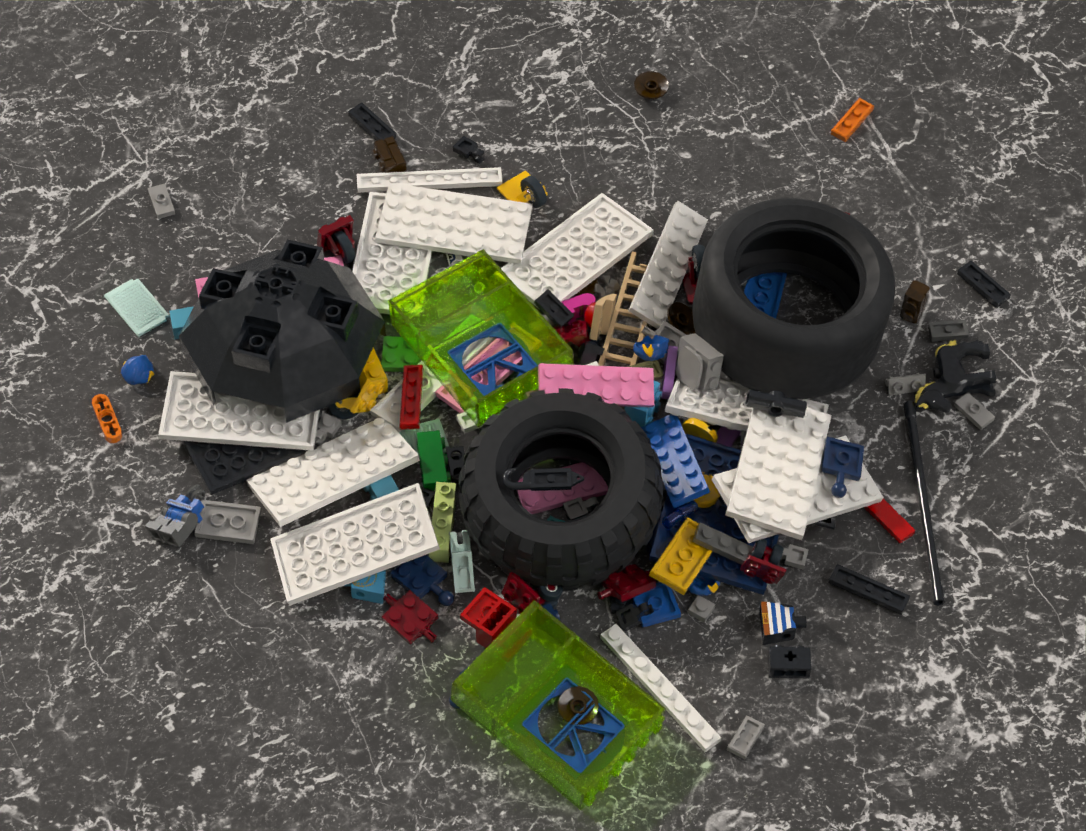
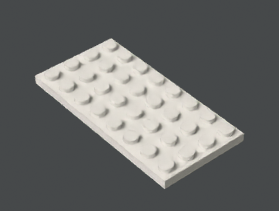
M389 183L375 242L521 264L533 204Z
M370 192L352 272L379 313L420 318L432 251L376 243L375 237L386 193Z
M601 193L523 251L521 264L507 263L497 271V277L533 304L535 299L547 289L562 302L570 299L654 235V231L651 227Z
M170 372L158 434L159 439L314 451L320 409L286 423L285 411L281 407L214 392L216 402L213 405L195 373Z
M677 378L666 404L665 412L671 413L674 416L696 418L711 425L727 427L730 430L747 431L752 407L745 405L749 389L735 381L719 378L717 388L702 392L699 388H689ZM798 399L806 401L808 408L827 414L828 404L808 399Z
M807 407L804 418L786 414L773 417L766 410L752 408L725 515L802 540L832 415Z
M377 418L329 442H325L314 451L308 450L305 454L291 458L287 462L274 466L246 481L252 492L281 527L420 460L415 450L391 424L385 422L383 418Z
M847 436L836 438L839 440L850 442ZM821 459L806 525L882 501L884 497L863 463L859 482L844 478L847 493L842 498H836L832 495L831 488L836 483L837 476L821 472ZM737 468L715 474L712 478L727 506ZM735 519L748 543L780 534Z
M419 483L271 538L289 606L440 550Z

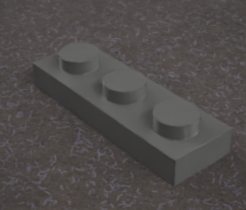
M701 522L697 525L692 541L741 565L753 551L752 546Z

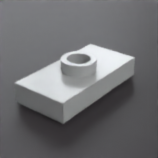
M165 184L147 188L157 219L175 215V210Z
M969 392L954 403V407L980 430L995 419V416Z
M746 715L728 745L727 751L746 759L763 731L765 724Z

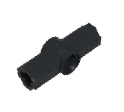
M749 389L745 403L747 407L766 410L773 417L786 414L804 418L807 408L806 401L785 397V394L781 391L764 393Z

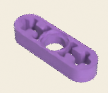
M670 345L665 354L664 376L661 387V399L666 400L669 399L673 390L678 350L677 346Z

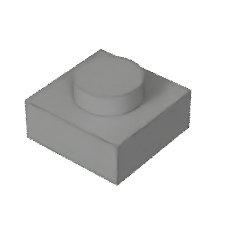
M698 595L688 609V614L705 623L715 609L716 604Z

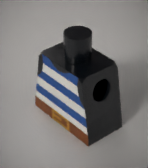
M771 602L760 603L759 616L762 645L793 640L796 628H806V616H794V607L792 605Z

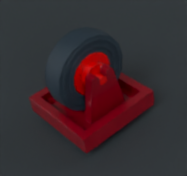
M351 215L340 217L330 225H323L318 230L317 246L323 247V253L330 250L335 257L341 255L345 264L354 261L356 257L354 251L355 242L352 238L354 220Z

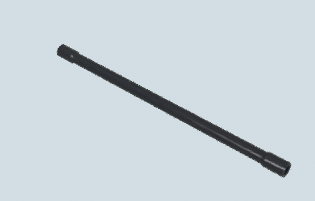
M906 401L903 407L907 421L925 539L933 604L939 606L945 603L943 586L941 585L917 429L916 409L913 401Z

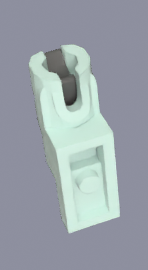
M462 530V532L458 533L455 531L449 532L455 593L474 592L473 562L469 534L467 530Z

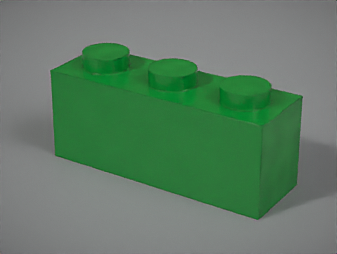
M440 430L417 432L416 443L423 488L435 492L436 482L451 483L450 472L446 471L445 466H448L447 454H443L445 438L441 437Z

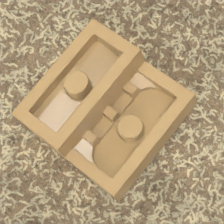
M617 294L604 296L596 302L590 339L597 340L600 334L607 335L614 313Z

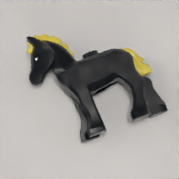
M956 340L950 341L947 345L944 344L938 347L935 351L936 360L935 367L933 368L934 378L938 379V381L925 384L924 387L919 388L915 395V403L917 404L915 409L923 407L924 409H936L947 413L951 410V403L945 398L961 396L968 392L970 394L981 393L994 397L996 393L993 387V383H996L995 370L965 374L960 362L968 355L989 359L990 350L988 344L975 340L970 343L962 342L957 345Z

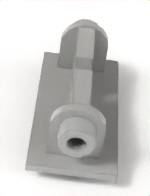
M916 373L904 377H888V379H885V384L888 386V395L917 392L920 387H924L926 374Z

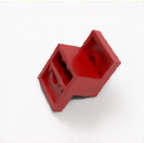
M486 587L480 591L460 614L462 621L476 629V642L488 650L491 649L499 658L507 663L510 662L533 634L532 630L517 621V608Z

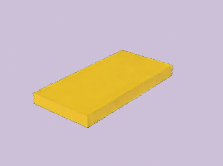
M688 517L649 574V576L682 595L686 593L713 552L692 542L699 523Z

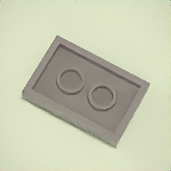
M202 500L204 509L200 512L202 521L196 525L195 537L254 544L261 507Z

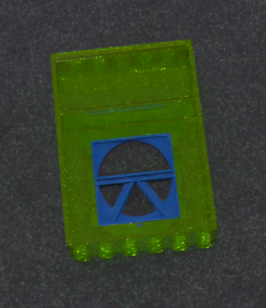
M484 249L388 300L392 326L477 427L482 426L492 414L497 415L508 402L516 398L519 401L524 400L523 395L526 392L539 389L538 365L540 363L574 365L572 348ZM495 337L512 343L511 346L466 371L464 370L462 364L464 351L474 341ZM519 351L522 356L523 365L519 366L503 359ZM495 364L516 371L519 375L512 381L497 386ZM487 368L488 385L478 383L471 378Z
M535 600L452 683L450 698L451 701L580 810L585 806H591L596 799L595 795L599 791H605L610 783L608 781L612 777L616 778L623 770L622 766L626 762L628 764L632 762L637 755L635 752L639 748L643 749L650 741L648 738L652 734L656 735L663 727L662 723L665 720L664 714L666 710L665 707ZM581 686L591 690L598 699V711L603 718L604 725L592 723L576 725L595 706L593 704L572 725L571 723L580 716V713H577L547 744L542 738L538 727L539 712L544 704L554 697L561 696L565 690L571 687ZM582 691L588 698L591 699V700L586 704V708H587L588 705L593 701V699H592L591 696L588 695L586 692ZM575 728L604 734L602 743L596 750L585 755ZM568 735L575 751V756H567L555 751V748Z

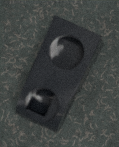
M585 341L578 365H587L595 362L597 354L603 355L605 348Z
M464 446L446 448L451 483H459L460 471L464 464Z

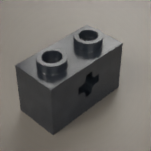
M782 645L770 647L768 653L769 678L809 679L811 673L810 647H784Z

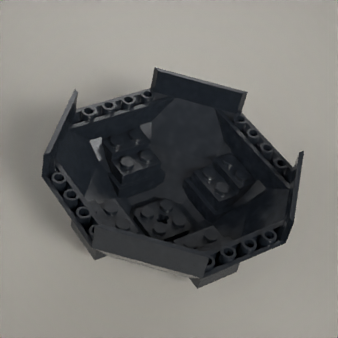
M287 239L282 251H272L226 270L213 268L179 338L183 354L213 405L216 402L214 392L281 407L284 408L287 423L360 393L359 377L379 333L386 336L384 319L350 268L324 260L323 247Z

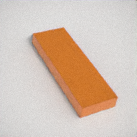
M859 98L831 130V135L846 142L874 110V105Z

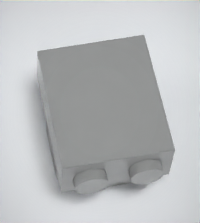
M696 333L680 337L675 367L676 375L679 380L691 389L699 388L704 392L717 388L724 355Z

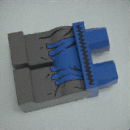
M180 495L177 500L169 499L166 502L167 506L162 508L158 518L154 522L149 521L145 525V528L154 540L180 547L197 523L202 521L200 512L204 509V505L198 499H194L191 502L185 495Z

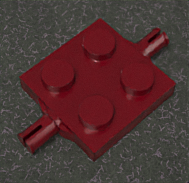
M632 564L619 573L614 572L601 583L606 589L597 592L600 600L613 596L624 602L656 588V582L649 576L651 570L643 571L636 564Z
M411 590L398 600L394 599L389 593L384 596L383 600L391 607L381 618L408 644L411 645L417 638L423 635L430 642L436 640L437 635L430 630V627L439 618L438 614Z

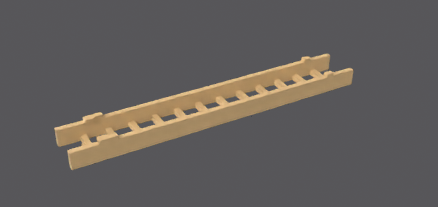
M633 251L603 346L605 349L599 359V366H604L606 359L630 364V366L638 363L639 357L635 352L632 358L608 353L611 344L633 349L635 344L634 342L613 338L615 329L638 334L637 342H641L645 337V334L641 332L645 325L647 327L649 325L645 321H643L641 328L617 323L619 315L640 319L628 310L622 309L624 300L632 302L634 299L633 295L626 294L628 286L638 288L640 285V281L632 280V272L644 274L648 266L641 263L640 266H636V252Z

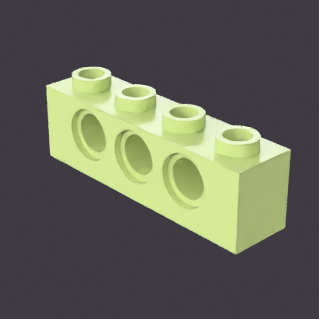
M436 482L432 525L440 550L429 553V557L434 562L449 563V532H452L456 483Z

